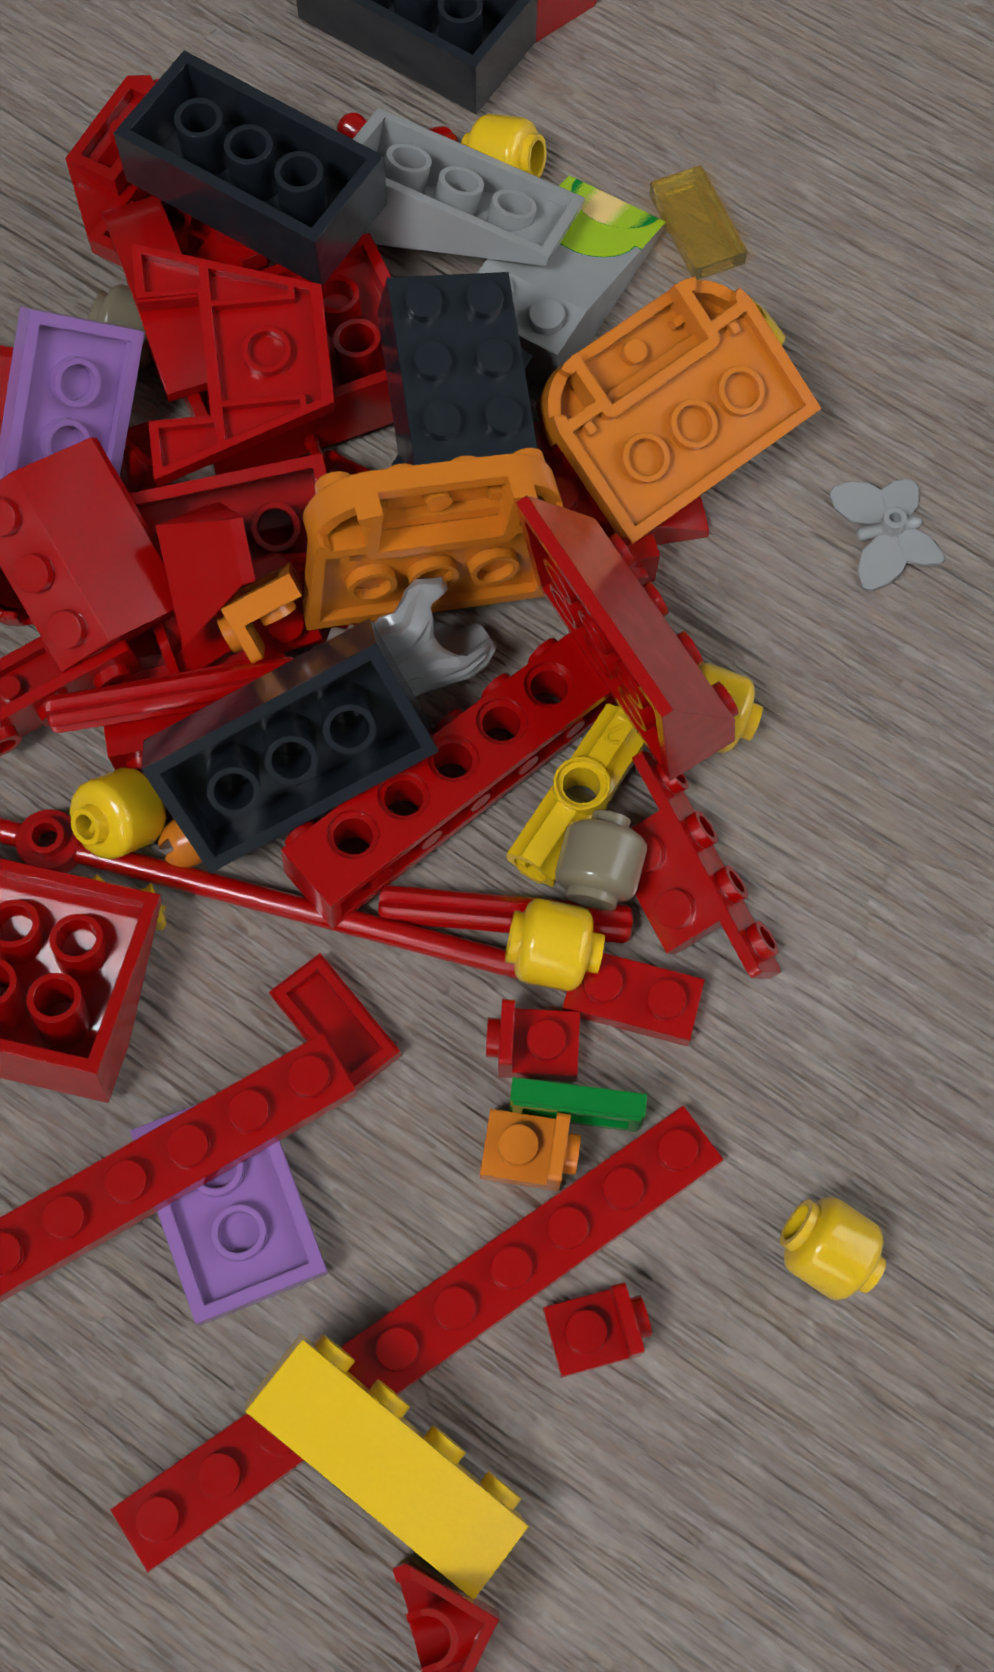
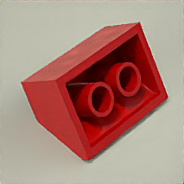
M97 437L88 438L12 471L0 480V567L61 672L67 671L121 640H126L127 643H130L175 614L161 548Z

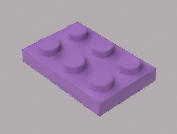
M20 306L0 433V480L12 471L91 437H97L120 477L144 331L132 327Z
M194 1106L130 1130L133 1141ZM280 1141L158 1211L195 1324L198 1326L329 1274Z

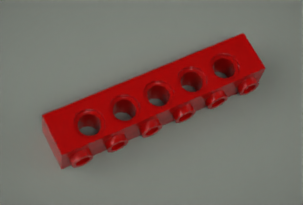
M570 632L559 641L555 638L547 639L533 651L527 665L512 676L507 672L499 675L484 689L479 701L465 711L457 708L439 721L433 731L439 752L336 806L334 810L318 822L312 819L295 828L288 835L284 843L285 846L281 849L284 873L331 928H334L378 894L384 886L391 884L590 730L607 703L619 706ZM540 693H549L556 696L560 702L551 705L543 704L533 696ZM494 728H502L511 732L514 737L506 741H497L490 738L486 732ZM446 764H456L464 768L467 773L458 778H448L440 774L437 769ZM405 800L414 803L419 810L408 816H399L392 813L388 807L396 801ZM348 838H360L370 845L364 852L354 855L346 854L337 848L343 840Z

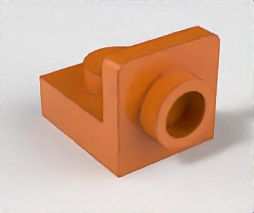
M290 562L256 579L255 582L239 588L221 608L224 616L219 618L217 623L222 635L234 653L244 650L252 664L263 659L265 645L252 622L260 618L263 625H268L282 619L296 609L297 606L293 600L302 596V583Z
M490 1109L480 1179L559 1191L562 1173L576 1175L581 1135L568 1133L571 1114L557 1112L556 1119Z

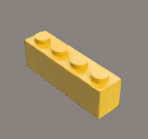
M300 1333L247 1399L245 1412L474 1600L529 1527L519 1512L515 1510V1507L522 1498L490 1471H487L480 1481L459 1464L466 1452L436 1426L432 1425L424 1435L403 1416L409 1410L410 1405L383 1382L377 1379L369 1389L350 1374L348 1370L355 1360L322 1333L313 1343Z

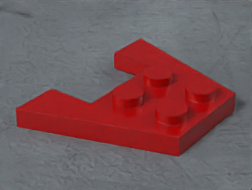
M131 243L135 292L139 310L150 311L199 306L210 415L149 421L153 475L157 487L335 411L321 284Z

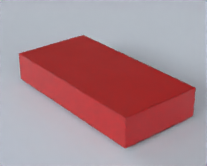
M321 953L317 954L268 992L274 1003L306 1042L321 1033L324 1034L356 1092L401 1057V1051Z

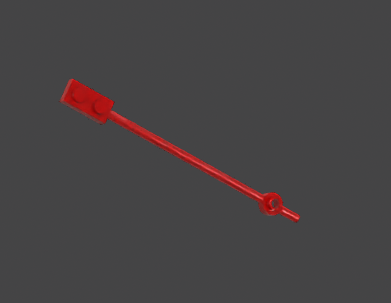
M54 809L41 810L27 817L22 823L0 817V843L16 847L19 856L28 865L68 873L77 864L518 979L515 975L514 964L505 963L506 950L357 910L334 928H331L312 904L303 896L193 867L175 866L165 860L135 852L112 860L99 858L88 851L75 837L71 828V818L62 811ZM49 831L57 833V838L52 845L47 847L38 846V840L42 834ZM603 953L597 974L585 971L583 980L573 991H563L567 993L562 1011L580 1012L581 1019L688 1047L705 979Z

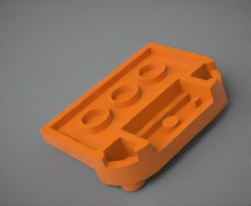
M696 277L687 278L675 284L667 292L572 355L552 373L536 403V411L547 444L551 448L557 443L614 531L621 537L626 546L633 544L822 409L761 312L746 292L740 287L733 291L713 281L696 280Z
M524 448L512 454L485 457L460 456L451 461L421 465L402 463L390 466L387 469L361 472L354 475L341 471L331 472L323 475L316 481V495L310 500L303 513L308 545L302 613L307 631L350 625V623L357 624L369 618L371 621H376L379 617L393 613L401 601L405 589L416 579L443 577L448 586V590L432 603V613L545 597L535 579L515 504L516 501L527 495L563 507L553 472L545 463L543 453L539 449Z

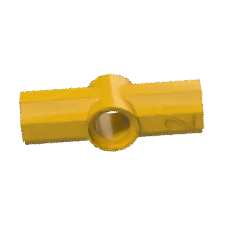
M606 704L572 757L564 761L557 768L553 778V785L507 852V860L521 874L538 884L554 887L557 882L555 870L568 825L573 821L591 819L595 810H607L609 801L634 765L632 757L646 746L620 706ZM574 786H584L592 790L596 797L587 803H577L570 800L564 792Z

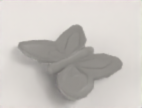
M911 479L893 481L881 490L870 483L853 481L832 488L830 497L835 510L853 524L869 525L860 527L856 531V536L861 542L873 539L862 550L858 567V575L864 589L871 592L887 586L901 575L906 563L918 566H939L945 560L943 552L934 540L917 529L921 526L922 519L919 516L912 515L919 505V487L915 481Z

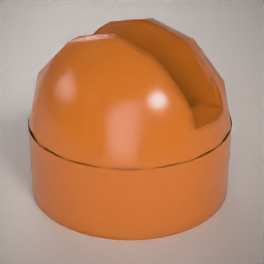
M172 820L164 827L158 840L159 849H169L172 847L174 849L166 855L165 861L179 867H192L202 863V860L176 821Z

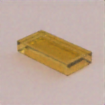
M702 165L650 182L649 196L661 219L666 221V228L691 277H696V280L745 264L747 249Z

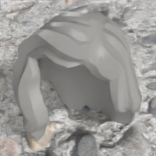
M443 577L416 579L405 589L395 611L379 617L374 622L375 628L415 697L472 678L488 666L496 651V646L492 639L479 624H471L456 629L433 620L431 605L448 590ZM350 623L347 629L340 627L331 628L327 641L356 625Z

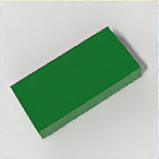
M513 1077L509 1112L556 1119L557 1112L571 1114L570 1124L637 1132V1130L641 1129L645 1119L648 1094Z

